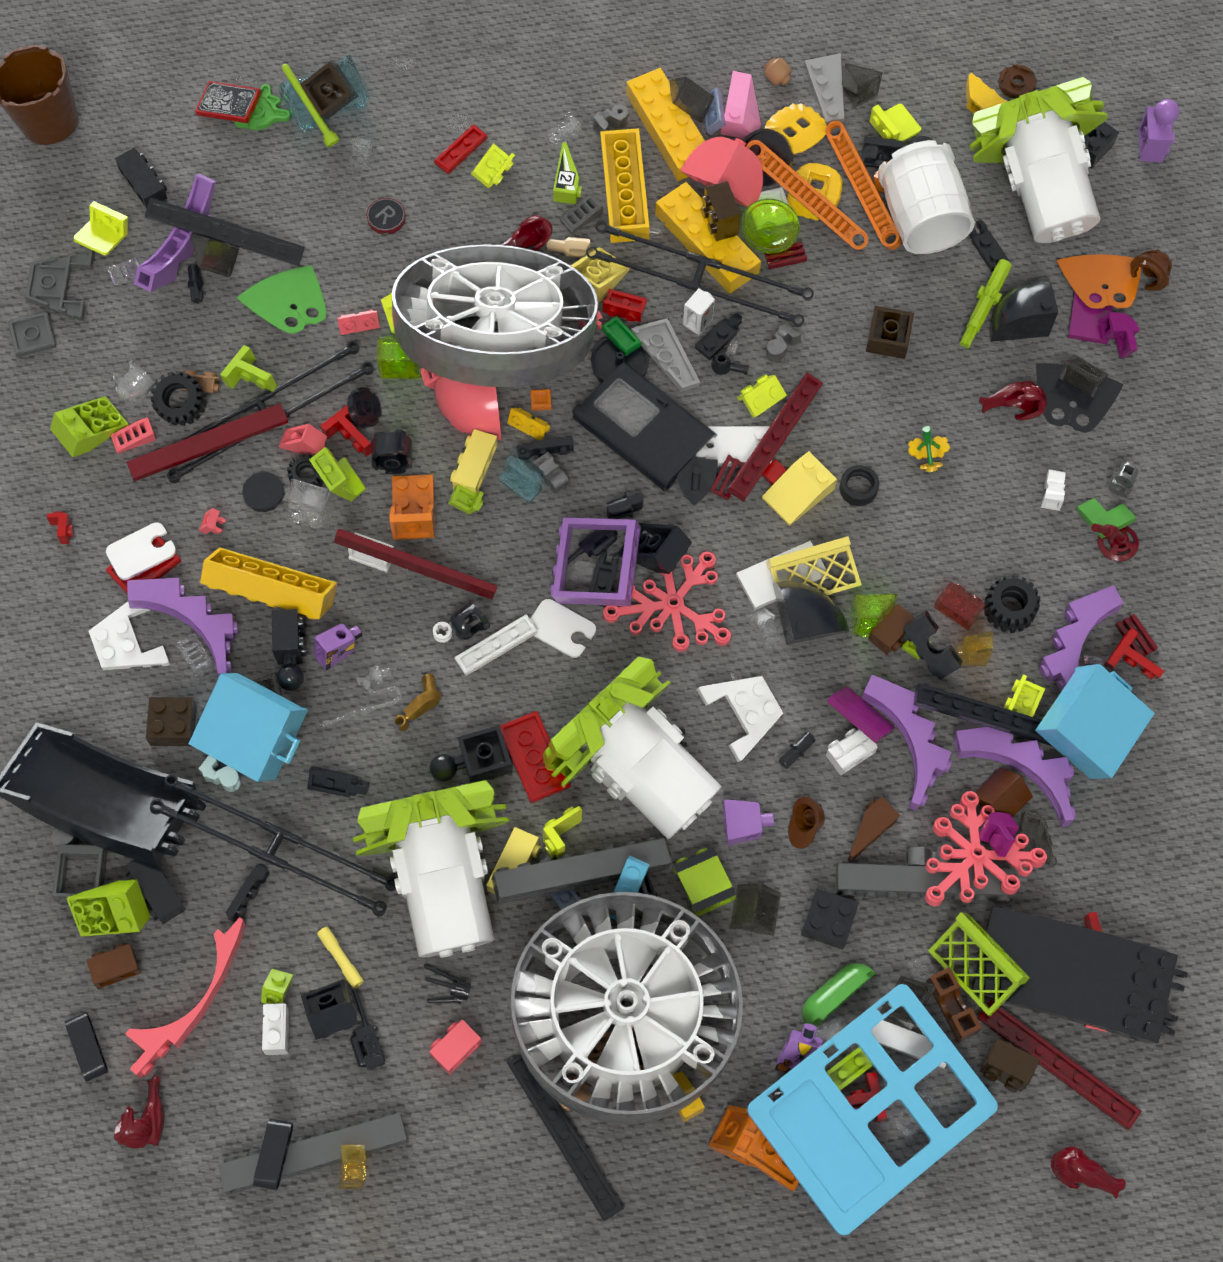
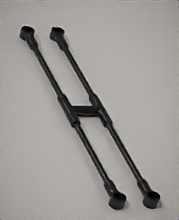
M601 220L595 225L597 232L600 234L608 233L618 237L622 236L684 256L686 259L699 264L693 281H688L613 258L612 255L600 252L595 247H589L586 250V255L591 260L599 259L608 263L613 262L677 283L681 287L697 291L699 288L704 292H709L711 295L778 316L780 319L792 322L796 327H801L804 324L805 320L801 314L793 315L714 291L713 288L703 286L700 282L707 265L788 290L790 293L802 296L806 301L814 297V292L809 287L803 289L758 276L689 251L684 252L623 232L621 229L609 226ZM604 224L605 228L603 230H599V225ZM590 251H596L594 256H589ZM810 291L812 294L810 297H805L804 293ZM798 317L802 319V322L799 324L795 323V319Z
M348 342L347 347L336 352L329 359L276 387L273 392L268 390L241 405L237 410L184 439L211 430L256 406L259 411L266 409L267 407L264 402L275 396L276 393L335 360H340L349 354H357L359 352L358 342ZM369 361L362 363L361 368L350 373L348 377L291 409L284 410L286 417L288 418L290 414L349 381H354L363 375H371L374 372L373 364ZM240 442L216 450L178 470L172 469L168 471L167 478L169 482L173 484L178 483L182 476L193 471L195 467ZM174 474L177 475L176 478H170Z
M171 774L165 777L164 786L166 789H176L187 795L191 794L259 825L262 829L274 834L275 837L267 851L253 845H246L179 814L178 811L165 806L161 799H154L150 803L151 813H161L174 820H181L248 851L249 854L283 870H290L371 909L373 914L378 917L383 916L386 912L387 905L385 902H375L362 895L353 894L288 864V861L274 856L282 840L285 839L296 845L305 846L366 874L371 879L385 885L388 891L396 890L395 885L392 886L388 883L391 881L395 883L394 879L397 878L396 876L387 877L379 872H372L313 845L283 828L267 821L263 822L193 790V787L178 781L175 775ZM159 805L160 808H154L153 806ZM376 907H382L383 910L379 911Z

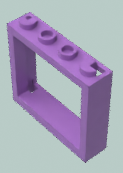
M563 518V523L559 527L560 544L556 547L558 559L557 564L553 568L555 580L554 584L551 585V596L555 601L561 604L631 606L641 529L638 522L627 519ZM572 529L626 531L618 593L564 591Z

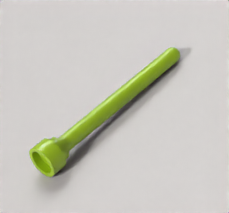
M283 64L281 67L323 133V142L326 147L329 148L340 141L338 135L329 130L289 65Z

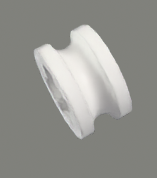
M438 622L435 624L433 636L436 641L444 643L451 639L452 630L448 623ZM442 628L444 631H448H446V635L443 636L442 634H437L439 633V629Z

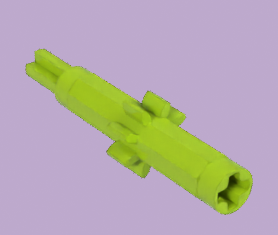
M1000 259L986 287L981 285L976 296L979 301L966 325L967 329L960 341V346H964L967 349L970 348L992 306L997 307L1002 294L999 292L1012 268V264L1009 261Z

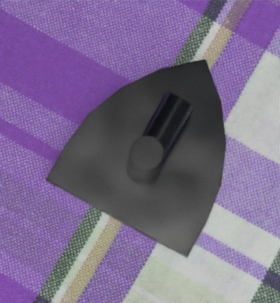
M692 458L677 474V480L683 494L693 505L702 500L710 491L716 478L717 459Z

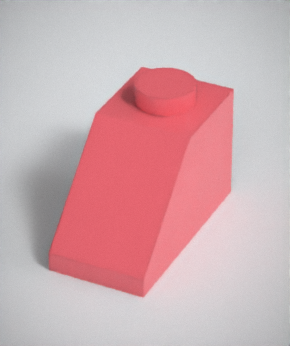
M310 424L285 429L278 447L303 455L308 453L310 456H313L325 447L327 436Z

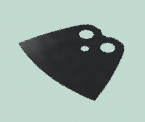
M1036 363L1037 385L1043 389L1047 400V406L1043 414L1047 422L1060 427L1069 425L1076 431L1090 432L1106 415L1123 387L1122 383L1091 370L1062 364ZM1070 402H1076L1077 406L1072 408ZM1056 408L1062 409L1064 417L1060 420L1054 419L1052 417V410ZM1078 415H1086L1089 418V423L1085 426L1079 425L1076 421Z

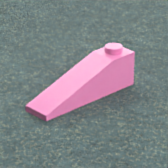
M733 71L724 113L726 125L721 128L720 134L744 139L753 131L760 129L761 121L751 74Z

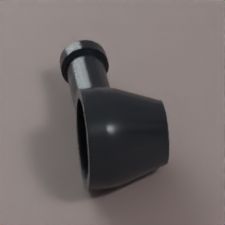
M725 353L717 354L711 363L712 370L719 375L727 374L730 370L747 375L749 371V365L732 363Z

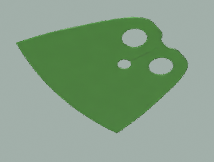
M312 266L299 267L275 274L253 285L237 297L239 301L254 313L280 330L291 334L303 330L307 324H317L326 318L323 295ZM290 305H297V309H291ZM308 308H315L319 314L317 317L311 318L307 316L306 310ZM286 318H295L298 321L297 326H287L285 324Z

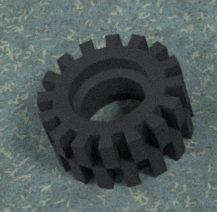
M306 453V457L300 454V459L294 457V463L290 461L289 467H287L290 484L296 491L299 489L300 493H304V490L310 493L311 489L315 492L317 487H322V482L324 483V481L309 461L311 459L310 454ZM304 468H311L314 470V475L309 479H301L299 472Z

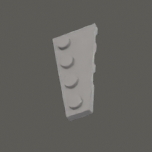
M841 53L805 60L804 66L826 126L833 121L844 122Z
M668 318L631 328V331L642 342L641 346L680 392L699 387L700 381Z

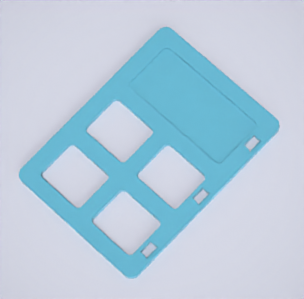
M900 984L752 1100L747 1106V1113L835 1232L839 1235H848L997 1111L998 1104L907 985ZM887 1002L891 1009L882 1015L877 1009ZM898 1007H903L932 1044V1049L904 1072L898 1069L871 1033L874 1026ZM853 1043L860 1047L886 1082V1086L857 1110L850 1105L825 1071V1066ZM834 1044L837 1052L828 1058L823 1052ZM942 1062L949 1066L975 1101V1105L948 1128H944L914 1089L915 1084ZM779 1088L783 1095L773 1102L768 1096ZM896 1100L901 1101L929 1138V1143L901 1167L894 1163L868 1128V1123Z

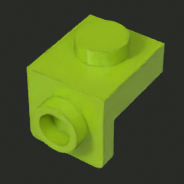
M458 484L455 486L448 504L470 515L481 508L484 493L481 491L474 493Z
M271 969L262 987L261 1002L264 1004H284V998L292 983L293 975Z

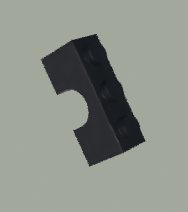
M926 610L908 621L903 628V633L909 642L912 641L916 646L917 655L921 659H925L929 672L934 677L937 676L940 681L961 668L963 661L951 644L944 649H936L930 644L929 637L937 633L939 626Z

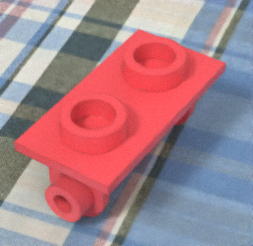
M370 309V311L359 312L356 315L355 313L342 314L341 317H337L341 335L380 328L377 310L372 311Z

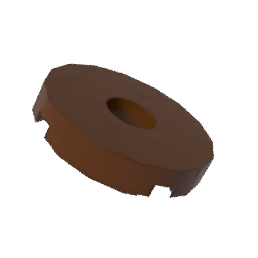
M1016 64L1012 67L1004 68L1000 73L998 84L1000 90L1006 96L1017 99L1020 95L1035 91L1037 79L1031 69ZM1019 79L1022 81V84H1016L1013 80Z

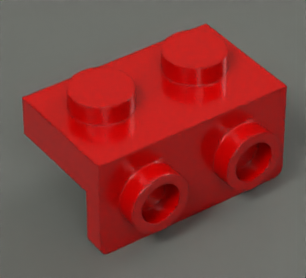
M609 289L606 300L603 301L602 313H606L611 317L625 318L630 322L636 321L641 323L647 299Z

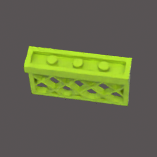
M961 912L955 918L956 922L938 939L928 952L944 969L951 968L959 985L988 1016H991L1030 977L968 913ZM959 927L964 931V942H954V932ZM942 945H949V958H942L936 951ZM954 945H964V958H954ZM969 945H977L980 948V958H969ZM954 960L964 961V974H957L954 971ZM969 961H980V974H969ZM984 961H992L995 964V974H984ZM969 977H980V990H972L969 987ZM984 977H995V990H984ZM1000 977H1008L1013 983L1008 990H1000ZM984 993H995V1003L990 1008L984 1003Z

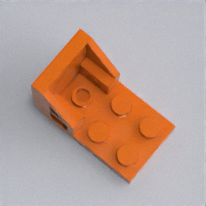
M433 475L392 476L390 527L393 540L435 538Z
M728 1105L708 1146L744 1165L759 1169L788 1190L795 1191L799 1182L750 1118L747 1109Z

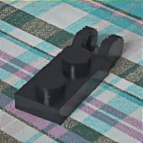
M982 219L976 221V226L981 234L977 235L976 229L973 228L969 236L990 271H994L1000 259L1007 261L1009 259L991 232L988 231L987 225Z
M607 551L601 553L599 563L596 564L589 592L611 593L620 554H614L612 565L610 566L604 564L607 559Z
M262 863L256 864L227 909L226 915L232 922L235 923L239 917L241 919L244 917L249 900L255 899L259 892L258 886L267 881L269 871L266 865Z

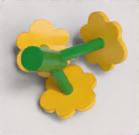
M925 426L922 429L923 442L919 438L908 443L910 447L908 453L911 456H915L918 460L928 457V463L920 465V469H925L926 472L932 473L937 471L938 467L943 466L941 462H933L932 458H942L949 451L950 445L947 443L948 439L946 437L936 436L932 440L931 428Z

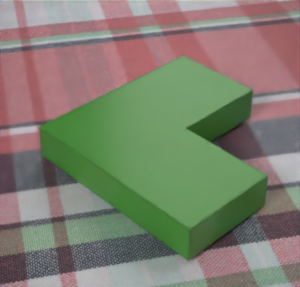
M1093 498L1077 507V512L1090 526L1094 523L1101 525L1110 524L1117 526L1118 530L1136 520V517L1124 504L1107 512ZM1096 532L1101 539L1106 537L1102 533Z

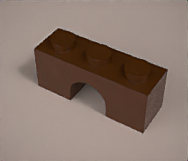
M948 967L931 975L926 983L957 1042L959 1043L978 1034L982 1026L972 1007L968 1009L964 1004L959 992L960 985L951 968Z

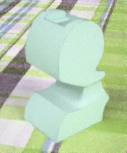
M208 756L199 767V771L204 776L206 782L216 785L221 783L226 791H236L241 785L237 771L229 766L216 771L219 767L218 760Z

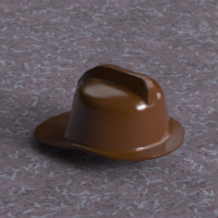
M803 796L797 799L788 828L791 844L800 849L808 847L813 842L816 831L821 829L825 822L822 805L815 803L810 797Z

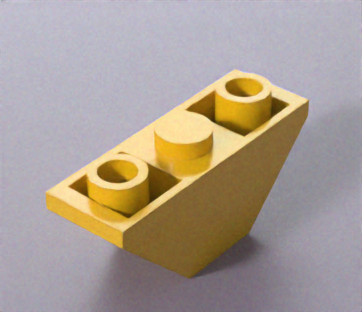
M973 73L969 74L966 83L967 109L973 114L977 111L1008 102L1001 98L994 89L989 88L983 83L979 77H976Z

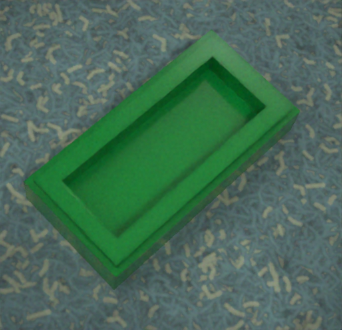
M615 316L601 326V330L625 356L639 348L642 344L618 316Z

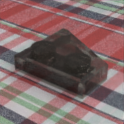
M1028 812L1022 813L1018 834H1025L1029 842L1024 849L1019 851L1030 852L1034 848H1041L1047 855V860L1044 864L1050 866L1057 865V859L1054 858L1051 849L1053 844L1051 836L1048 834L1046 818ZM1018 839L1020 843H1024L1023 840Z

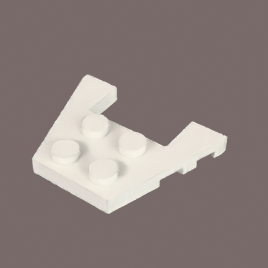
M126 602L89 630L103 670L170 665L163 646L144 653L140 650L129 618L150 611L149 609L130 608L129 603Z
M762 676L706 685L696 689L706 706L723 696L729 702L747 734L728 745L738 762L745 758L783 714Z

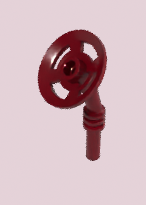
M1094 523L1091 526L1093 532L1102 533L1106 536L1103 539H1109V544L1112 547L1110 551L1105 547L1104 541L1099 535L1097 539L1099 550L1108 559L1118 562L1131 559L1138 551L1139 540L1136 533L1130 527L1126 526L1118 530L1117 526L1110 524L1101 525ZM1127 532H1129L1133 537L1134 544L1130 543V539L1126 534ZM1128 549L1130 550V552L1125 555H1117V553L1125 552Z

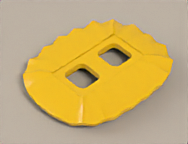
M793 103L772 115L770 120L766 122L765 129L775 130L783 134L788 139L793 154H798L810 149L822 140L826 135L827 126L825 119L820 117L819 113L815 112L812 107H806L802 103L797 105ZM802 118L810 125L802 128L796 121ZM789 127L796 132V135L789 137L783 130Z
M808 163L796 171L810 185L812 180L822 181L824 183L823 188L816 190L838 207L843 182L840 174L835 169L827 165ZM787 193V202L791 211H794L797 216H803L806 219L819 220Z

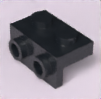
M865 136L861 154L864 165L866 167L879 168L884 161L889 162L893 159L892 154L898 149L903 148V141Z

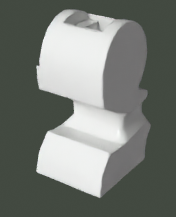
M1048 469L1044 485L1046 492L1041 508L1060 511L1065 495V472Z

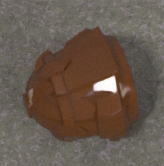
M1159 249L1150 250L1138 255L1131 261L1132 278L1137 277L1139 267H1142L1145 276L1157 278V281L1152 282L1151 285L1146 284L1145 290L1160 291L1169 284L1172 261L1166 253L1161 252Z

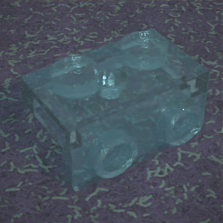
M510 455L505 460L506 470L499 477V481L526 502L531 503L543 489L542 477L537 471H531L527 468L521 459H515Z

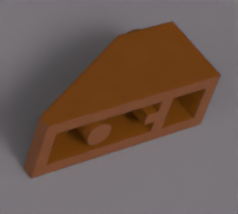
M883 797L877 801L873 799L866 805L865 808L867 810L847 859L850 863L898 821L899 813Z

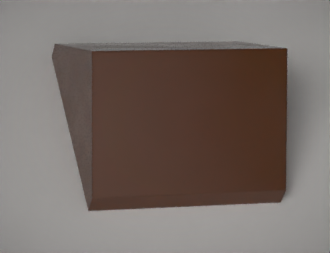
M1002 767L975 792L982 807L989 805L994 808L995 812L1009 813L1012 818L1033 798L1022 776Z

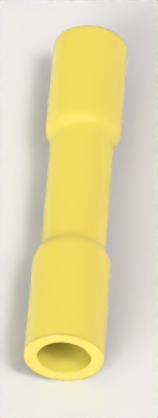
M329 927L322 928L317 933L318 937L338 963L351 987L357 988L364 983V980L354 965L350 963Z

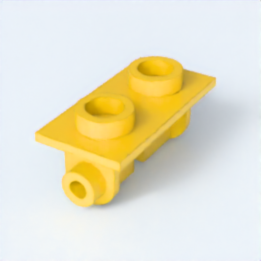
M511 408L507 424L539 441L544 439L545 432L548 433L551 428L547 421H543L538 417L532 419L533 415L522 408Z

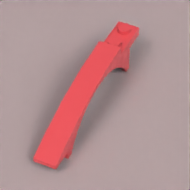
M240 917L225 934L219 929L213 934L217 948L216 970L212 983L199 1004L184 1017L169 1025L153 1029H129L125 1033L145 1051L130 1068L140 1079L143 1075L147 1076L154 1069L153 1064L159 1057L163 1058L169 1052L171 1043L179 1049L206 1013L222 986L241 943L246 924Z

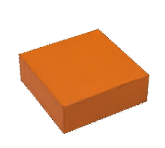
M550 389L530 390L531 411L552 410Z

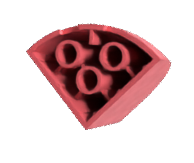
M715 137L703 142L689 155L680 170L685 175L707 187L728 181L736 203L752 210L761 194L763 185L761 163L758 157L745 147L746 143L738 138L734 141L725 137Z
M444 377L438 379L434 386L436 402L442 415L446 417L453 427L462 433L465 432L470 435L476 429L495 435L497 440H501L496 387L465 384Z

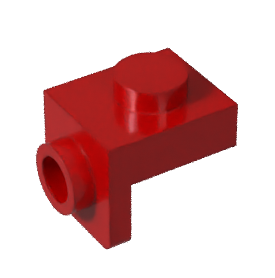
M61 511L47 513V520L50 525H58L57 537L60 543L70 544V537L74 536V526L71 525L72 521L68 513Z

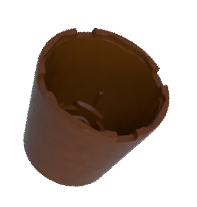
M41 45L20 47L2 57L3 61L0 63L1 107L24 136L35 144L50 145L67 138L78 124V112L67 67L62 56L57 51H51L48 47Z

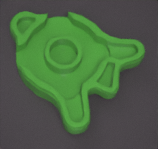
M263 84L260 88L262 94L249 122L234 121V124L238 128L263 130L276 122L289 121L291 116L288 110L277 108L281 105V99L272 95L270 85Z

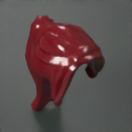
M532 215L520 223V228L502 245L528 249L529 246H535L531 250L538 251L549 241L553 231L552 224L544 217Z
M1032 381L1009 384L990 397L981 396L979 399L983 413L988 409L1000 406H1016L1024 410V413L1015 415L1016 420L1036 418L1044 413L1047 406L1046 395L1043 389Z
M155 1075L152 1080L147 1081V1104L140 1119H134L133 1108H130V1106H127L126 1111L121 1115V1119L114 1131V1140L119 1145L132 1149L144 1148L146 1144L159 1145L165 1117L159 1096L160 1077Z
M1070 1146L1053 1154L1051 1159L1052 1171L1058 1180L1070 1188L1078 1189L1080 1186L1075 1184L1084 1183L1087 1187L1098 1188L1108 1192L1117 1199L1119 1192L1126 1187L1124 1179H1116L1108 1174L1101 1165L1089 1159L1082 1149Z

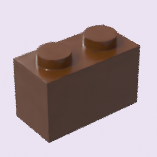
M897 603L870 632L868 640L886 655L891 651L896 652L903 643L901 640L905 637L903 628L914 616Z
M130 944L116 945L111 951H100L94 953L91 956L92 958L86 959L93 984L97 989L141 974L135 951Z

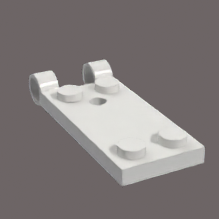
M770 426L709 427L717 433V436L708 442L712 443L714 447L708 448L705 445L693 458L717 459V467L723 466L728 454L733 458L739 459L741 462H746ZM729 462L727 467H731L733 463Z

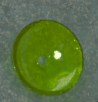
M761 199L752 203L745 210L741 221V230L745 240L753 248L764 253L774 254L789 249L796 242L800 231V222L795 211L783 201Z

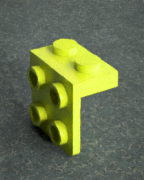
M897 104L886 111H883L879 105H876L871 110L869 122L883 139H896L904 142L921 132L919 124L902 104Z
M93 201L89 205L90 221L74 235V242L102 255H108L128 235V217Z
M580 806L568 808L562 817L557 820L555 818L551 819L544 825L543 842L546 845L544 849L551 859L554 857L558 860L565 855V844L559 836L582 821V808Z

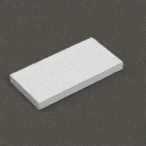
M809 541L774 557L813 547V544ZM769 559L736 573V577L754 610L777 601L773 587L774 581L766 564ZM818 559L815 567L825 572L826 568L821 559ZM800 564L795 572L806 578L810 567ZM785 570L776 571L778 579L781 581H787L791 574ZM812 570L808 579L814 583H819L823 575ZM794 575L790 580L793 582L803 583V580Z

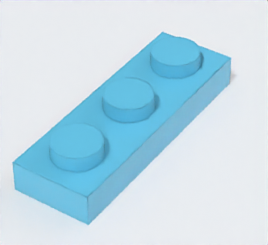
M629 856L614 893H639L650 865ZM616 915L610 916V918L617 921Z

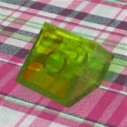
M390 336L378 338L377 364L380 379H420L419 365L403 352L396 338Z
M855 595L850 611L852 634H858L861 637L869 636L878 623L894 608L898 595Z

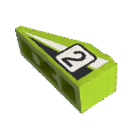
M563 142L553 189V201L576 204L577 198L582 196L583 186H579V176L567 143Z

